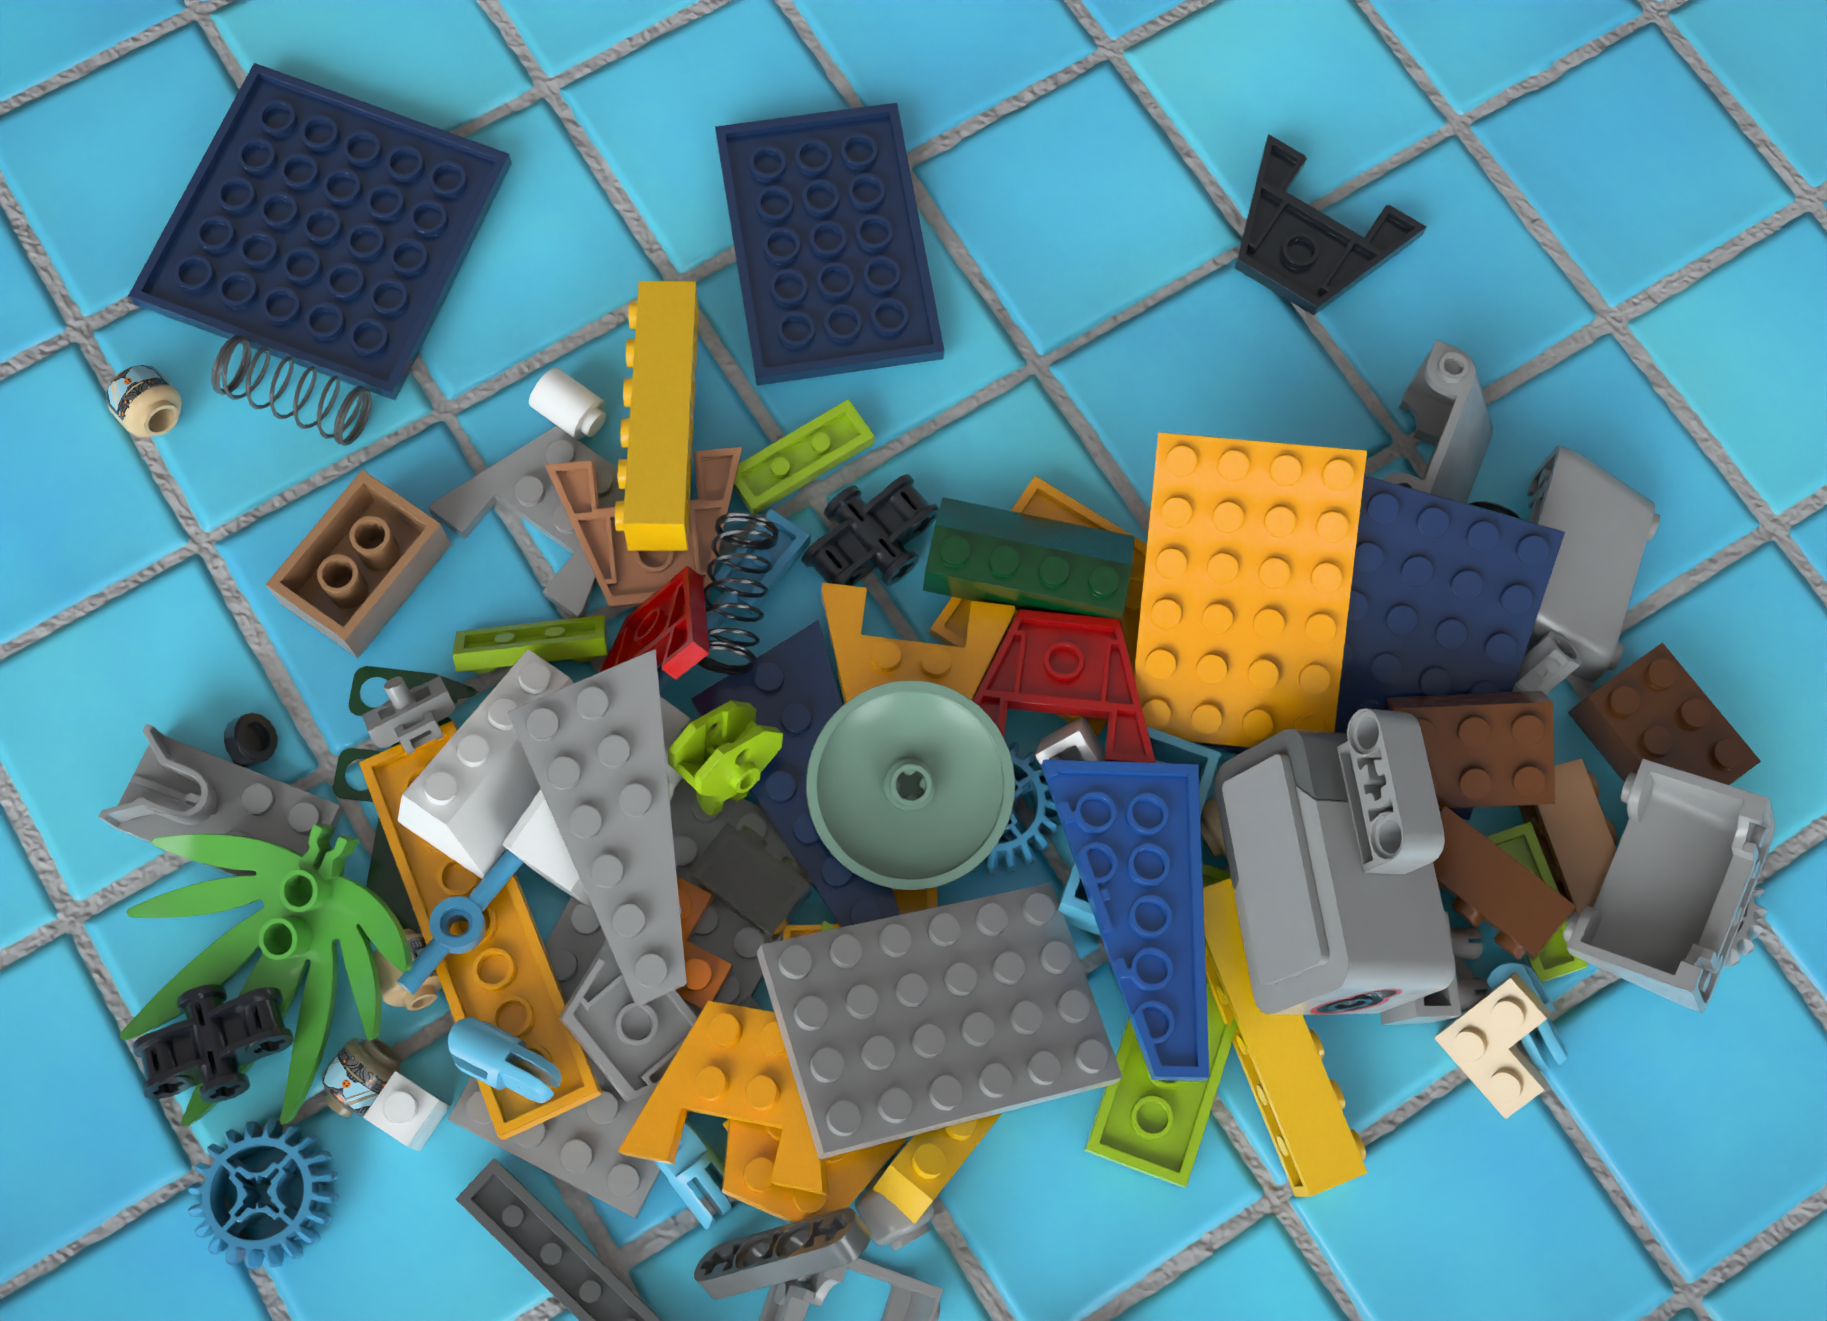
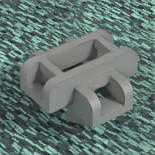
M440 676L410 690L402 677H394L383 686L390 700L362 715L366 728L378 747L387 748L400 741L407 755L416 751L415 748L433 739L437 741L444 737L438 721L450 716L455 710V705Z

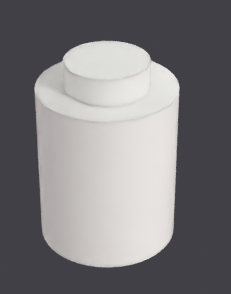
M558 367L546 372L537 382L530 395L529 405L531 408L577 440L582 439L586 435L588 437L594 436L606 420V413L603 412L605 401Z

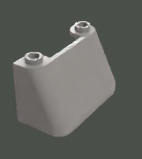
M1436 340L1406 388L1399 405V409L1406 412L1409 410L1415 418L1416 429L1413 437L1433 445L1434 449L1422 479L1410 474L1394 473L1382 480L1467 503L1491 441L1493 426L1474 362L1468 354L1460 349Z
M1558 445L1533 474L1527 493L1528 496H1531L1528 507L1532 508L1529 521L1562 530L1565 534L1526 651L1550 630L1557 634H1563L1575 646L1578 655L1582 658L1581 665L1571 675L1594 683L1604 674L1606 669L1613 671L1621 659L1624 644L1618 642L1646 541L1650 542L1659 526L1660 515L1654 513V502L1579 452Z
M1643 759L1637 774L1630 773L1623 785L1621 802L1627 803L1629 820L1594 907L1587 906L1581 914L1574 912L1570 916L1564 932V942L1568 943L1566 948L1571 955L1681 1006L1703 1013L1713 995L1771 846L1775 821L1770 798Z

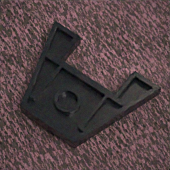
M1268 134L1234 268L1310 314L1315 315L1420 238L1427 226L1391 205H1386L1366 236L1362 237L1287 192L1304 167L1307 158L1304 154Z

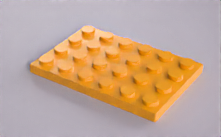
M1158 432L1134 679L1146 726L1190 742L1249 748L1289 728L1334 732L1366 464V450Z

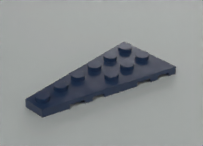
M819 620L757 657L756 667L750 672L728 675L691 698V701L700 717L730 700L750 703L756 709L755 723L757 725L776 727L783 733L782 748L760 773V780L749 791L841 928L897 916L899 911L893 889L865 880L843 866L823 844L810 817L806 797V773L810 754L822 728L842 707Z

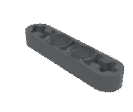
M851 1208L838 1209L719 1244L701 1258L695 1268L694 1279L713 1299L731 1297L849 1264L866 1249L871 1239V1231Z

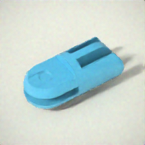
M1518 960L1504 962L1495 968L1487 979L1488 992H1490L1516 972L1551 1012L1555 1010L1537 973L1526 962ZM1549 1016L1548 1019L1537 1027L1552 1056L1559 1065H1562L1567 1059V1052ZM1533 1029L1521 1041L1538 1069L1551 1070L1545 1051Z
M472 1017L460 1019L451 1027L448 1035V1045L458 1069L497 1090L507 1087L538 1103L547 1102L554 1096L553 1091L547 1085L559 1087L562 1080L561 1072L544 1057L526 1049V1042L490 1023L479 1021Z
M685 1119L674 1164L654 1161V1163L705 1230H707L715 1223V1220L687 1182L691 1180L710 1205L723 1216L732 1208L731 1204L706 1172L705 1168L709 1166L723 1185L725 1165L695 1126Z

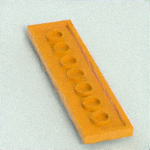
M453 720L440 726L444 735L443 738L437 741L433 739L415 748L416 751L407 755L402 744H399L359 762L426 945L433 938L429 921L434 908L441 901L450 897L461 896L467 898L482 880L398 822L402 794L458 731L459 727ZM516 872L482 912L486 922V931L478 946L465 953L454 954L449 952L435 968L455 1023L460 1019L469 1017L490 1023L526 1042V1049L553 1063L562 1074L559 1087L547 1085L553 1091L554 1096L544 1103L530 1100L507 1087L497 1090L477 1079L497 1136L502 1140L515 1136L603 1095L587 1053L558 1019L567 1002ZM465 921L455 922L450 928V933L453 935L465 933L468 929V923Z

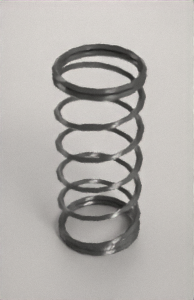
M241 335L234 336L226 341L214 361L211 374V382L215 392L227 395L232 400L247 396L250 406L254 409H264L270 405L273 415L278 419H287L294 415L296 423L300 428L309 429L317 425L320 434L325 439L335 438V441L343 446L352 444L363 431L372 405L371 392L368 388L360 385L348 393L338 410L334 423V434H326L322 429L321 421L333 407L340 389V379L338 376L332 377L322 391L318 404L317 420L311 424L304 425L299 421L298 411L304 406L315 386L317 379L315 366L307 368L298 382L294 395L293 411L287 415H280L275 410L274 402L281 396L291 378L294 368L292 357L288 356L279 363L271 382L270 401L264 405H257L252 401L250 393L258 386L267 371L270 362V349L267 346L260 348L251 364L252 350L250 342L246 337ZM239 342H242L243 353L239 368L234 378L227 385L226 376L231 355ZM266 351L264 366L260 375L250 387L255 364L260 355ZM289 360L287 376L281 388L274 396L279 373L284 364ZM222 368H223V372H222V382H223V387H224L223 389H221V387H220V375H221ZM312 370L313 375L310 386L298 405L302 385ZM247 373L246 392L241 395H233L232 392L237 389ZM336 380L333 396L322 413L326 394L332 383ZM358 397L357 404H356V406H355V408H354V410H353L351 416L349 417V419L347 420V422L344 424L345 419H346V416H347V413H348V411H349L351 405L353 404V402L355 401V399ZM363 400L362 409L354 428L352 429L350 434L345 439H343L342 433L348 428L353 419L356 417Z

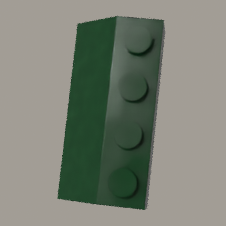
M942 497L926 564L923 591L970 601L1015 606V610L1021 609L1121 620L1133 565L1134 536Z

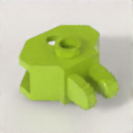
M730 700L694 720L668 749V764L696 790L697 793L695 795L699 806L704 811V814L706 813L711 817L723 811L722 808H724L725 800L732 799L738 802L748 796V790L760 780V773L782 748L783 733L776 727L757 725L755 723L756 709L750 703Z

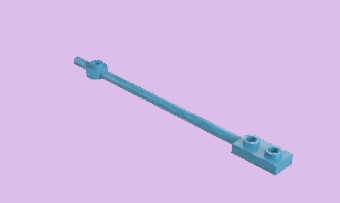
M770 509L764 518L771 521L779 530L777 545L766 550L738 547L734 553H747L763 557L773 565L772 570L766 573L755 574L743 572L724 564L714 578L716 580L725 578L755 580L766 586L769 594L809 546L811 535L773 509ZM760 525L754 528V530L763 531L773 536L771 531ZM749 534V536L746 539L763 540L767 538L760 535ZM728 559V561L746 568H768L767 564L754 559ZM722 583L731 589L741 592L762 593L764 591L762 588L752 584ZM717 585L712 586V588L721 593L713 605L720 603H742L757 608L767 596L758 598L743 597L732 594ZM723 607L719 609L731 614L736 607ZM713 609L707 611V628L709 630L719 628L727 617L715 612ZM744 609V610H746L747 612H749L750 614H752V613L754 612V611H751V610H748V609ZM661 665L657 671L659 692L662 697L676 679L663 671ZM507 849L467 898L455 896L441 901L434 908L430 916L429 927L433 936L432 940L413 961L412 969L405 971L397 980V983L414 995L449 952L454 954L465 953L478 946L486 931V922L482 912L524 862ZM457 921L468 923V929L461 935L450 933L451 926Z

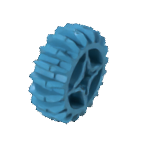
M1012 742L1009 746L1015 776L1013 807L1020 803L1021 797L1029 793L1034 809L1033 823L1022 834L1017 828L1018 820L1013 811H1011L1010 819L1001 836V840L1006 839L1008 842L997 844L983 860L987 861L986 872L989 876L995 875L998 861H1003L1004 867L1009 874L1014 873L1017 869L1016 855L1028 866L1033 864L1035 855L1031 847L1038 851L1046 852L1050 843L1043 834L1055 835L1059 828V824L1048 818L1057 816L1058 813L1054 801L1048 800L1052 798L1048 784H1042L1046 780L1042 767L1035 771L1032 769L1036 761L1035 752H1029L1023 760L1016 757L1019 751V744L1017 742Z
M269 1119L262 1132L258 1122L249 1121L245 1124L244 1139L236 1130L229 1129L225 1132L227 1149L213 1143L207 1147L209 1155L215 1161L212 1165L197 1163L194 1166L195 1171L198 1174L206 1175L204 1184H191L187 1189L189 1194L202 1196V1203L191 1206L188 1212L191 1217H206V1220L195 1229V1234L201 1238L215 1234L208 1246V1251L211 1254H219L227 1249L225 1260L227 1264L238 1265L245 1257L248 1269L259 1270L263 1264L264 1257L271 1268L281 1267L284 1260V1250L292 1259L301 1258L304 1255L299 1241L301 1238L310 1244L316 1245L319 1243L321 1237L312 1226L315 1222L331 1225L333 1217L330 1214L321 1212L323 1202L335 1204L339 1201L338 1194L324 1192V1185L336 1182L339 1177L335 1171H320L323 1166L329 1163L332 1156L330 1152L325 1150L311 1155L319 1142L315 1135L309 1134L300 1140L302 1128L293 1123L289 1124L282 1133L281 1123L276 1119ZM281 1149L287 1153L280 1163L273 1162L266 1170L259 1173L242 1163L249 1156L263 1150ZM298 1168L301 1171L304 1182V1195L300 1209L293 1204L289 1194L291 1185L298 1177L295 1172ZM229 1179L236 1186L238 1193L237 1201L229 1211L230 1219L225 1208V1192ZM251 1181L269 1185L267 1193L272 1198L270 1201L277 1207L258 1203L261 1195L256 1190L258 1187ZM267 1215L287 1226L278 1234L262 1240H252L241 1234L248 1224L255 1225Z

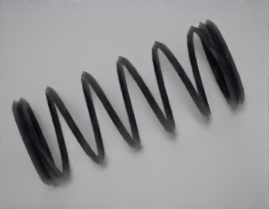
M745 512L724 514L716 520L715 532L718 535L713 539L711 549L717 558L707 565V574L713 582L704 588L705 602L709 606L706 608V612L713 609L715 612L737 621L757 622L764 618V613L758 608L742 603H720L713 605L708 600L707 593L712 586L717 585L732 594L758 598L767 595L768 588L760 582L745 578L716 580L712 574V566L721 560L724 564L734 569L760 574L772 570L773 565L763 557L747 553H733L721 556L716 549V545L721 538L739 547L758 550L771 549L777 545L779 530L771 521L755 514ZM729 521L754 523L771 531L773 536L753 529L724 531L720 525ZM731 534H755L766 537L767 539L750 540L739 538ZM726 559H754L767 564L768 568H746ZM722 583L752 584L762 588L764 591L762 593L741 592L731 589ZM736 607L748 609L758 613L759 617L736 616L719 608ZM707 628L708 634L717 639L708 640L709 650L729 651L745 657L750 663L745 665H727L706 656L697 665L716 673L728 675L748 673L756 667L757 658L751 650L745 647L760 643L758 636L752 632L737 628H716L710 630ZM715 633H738L752 637L755 641H734Z

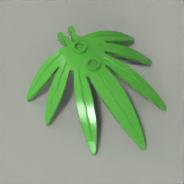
M327 823L313 825L309 836L310 848L304 855L277 843L240 835L183 834L155 837L151 840V843L170 853L211 866L255 871L256 875L209 880L175 889L129 908L126 912L128 916L133 918L199 916L236 909L259 900L263 901L264 907L225 933L185 966L132 1019L120 1033V1038L129 1040L140 1037L184 1014L178 1009L177 999L179 996L190 989L203 985H225L255 956L260 948L263 954L252 970L239 996L259 988L275 987L280 989L283 1001L279 1007L284 1019L297 994L310 961L280 1118L281 1124L293 1121L307 1096L328 1041L337 993V940L340 941L346 971L367 1040L376 1039L380 1033L382 997L376 960L366 935L389 962L401 972L411 970L413 966L411 950L405 932L395 914L378 895L361 883L343 876L345 858L352 855L359 839L351 835L339 836L334 849L331 851L332 847L329 840L335 827ZM254 1062L240 1066L241 1073L245 1074ZM203 1083L196 1085L181 1121L182 1126L186 1127L197 1123L218 1103L202 1101L199 1090Z

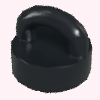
M249 713L237 717L228 723L224 731L226 751L233 763L242 767L257 765L267 761L274 755L277 749L278 737L275 728L267 718L260 714Z

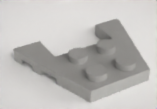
M555 426L437 499L428 509L432 516L466 539L494 505L500 502L572 554V557L547 585L543 593L548 600L570 616L579 618L585 617L590 595L594 585L598 582L545 464L595 461L600 508L615 507L616 501H624L625 489H619L618 468L564 430Z
M606 939L558 1019L622 1098L630 1102L655 1090L698 1017L676 990L636 1007ZM746 997L737 1005L762 1010L752 997Z

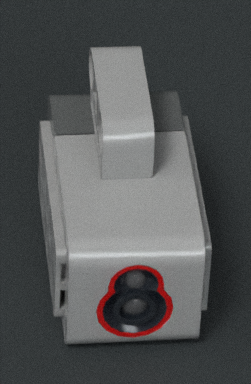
M1365 708L1353 714L1348 724L1347 733L1293 728L1285 729L1224 762L1219 767L1214 782L1215 795L1232 885L1235 890L1234 896L1253 997L1261 1012L1279 1015L1376 1014L1441 991L1450 985L1456 969L1455 958L1433 864L1443 851L1445 843L1444 828L1421 727L1413 714Z

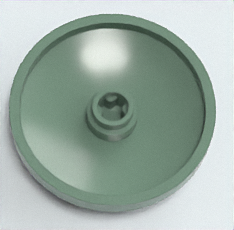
M897 681L879 685L862 692L844 704L828 720L818 735L810 754L806 773V797L810 817L817 834L829 852L843 866L861 878L877 885L902 890H921L941 886L962 877L978 866L991 853L1003 835L1010 819L1015 794V776L1010 752L1001 732L989 715L961 693L943 685L924 681Z

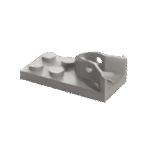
M146 724L143 734L149 745L118 806L101 810L98 818L118 831L151 843L153 838L161 836L230 834L270 841L304 855L310 848L309 836L313 825L327 823L335 827V831L344 808L324 798L166 737L154 726ZM204 864L234 877L256 875V872L251 870L227 869Z

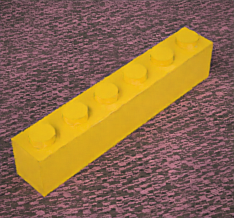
M639 281L637 301H629L628 309L629 328L635 329V339H627L626 364L627 368H633L632 378H624L623 383L624 407H630V418L621 419L622 448H628L627 459H619L618 486L619 489H625L624 501H616L615 527L616 531H624L628 551H688L699 327L696 281Z
M1231 878L1203 888L1206 979L1212 986L1210 989L1225 1025L1228 1023L1230 1027L1235 1017L1237 1029L1232 1043L1294 1196L1311 1197L1367 1174L1368 1172L1363 1162L1366 1159V1150L1358 1133L1354 1129L1350 1130L1342 1111L1345 1108L1343 1093L1336 1081L1333 1079L1329 1080L1321 1061L1325 1057L1324 1048L1316 1032L1308 1029L1303 1015L1265 1014L1257 1007L1252 992L1234 896L1235 890Z

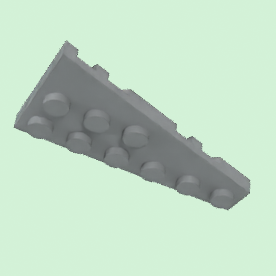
M656 649L508 711L513 727L636 1007L687 985Z

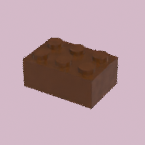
M1663 642L1591 693L1568 712L1624 783L1630 773L1637 774L1643 759L1726 785L1732 784L1761 762Z
M1542 691L1385 698L1386 710L1413 714L1419 722L1439 809H1443L1445 806L1448 808L1555 804L1553 701Z
M1445 806L1440 812L1445 843L1439 858L1433 862L1439 891L1442 889L1455 899L1451 904L1452 909L1471 925L1478 928L1482 922H1485L1498 934L1494 937V942L1513 958L1520 961L1524 955H1527L1535 961L1569 920L1576 906Z

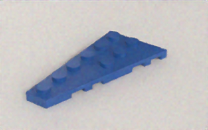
M1043 760L1041 767L1151 1080L1206 1081L1209 1079L1198 764Z

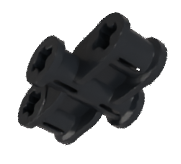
M909 474L894 480L867 504L860 498L862 492L856 485L850 486L834 497L823 513L829 521L836 520L839 525L813 543L804 553L801 561L806 567L813 566L827 583L847 586L856 585L859 580L877 567L883 574L881 580L886 586H891L907 575L919 561V556L915 551L908 552L904 545L933 524L937 519L939 507L936 504H928L913 487L914 480Z
M218 984L203 985L184 992L178 997L177 1005L180 1012L186 1014L187 1020L147 1033L139 1037L132 1045L135 1056L141 1058L146 1082L142 1086L144 1096L149 1099L167 1098L203 1083L199 1090L202 1101L211 1103L226 1101L247 1091L250 1087L249 1078L246 1074L241 1073L240 1066L287 1049L294 1041L292 1031L285 1028L279 1005L283 1001L280 989L275 987L259 988L228 1002H225L227 994L224 986Z

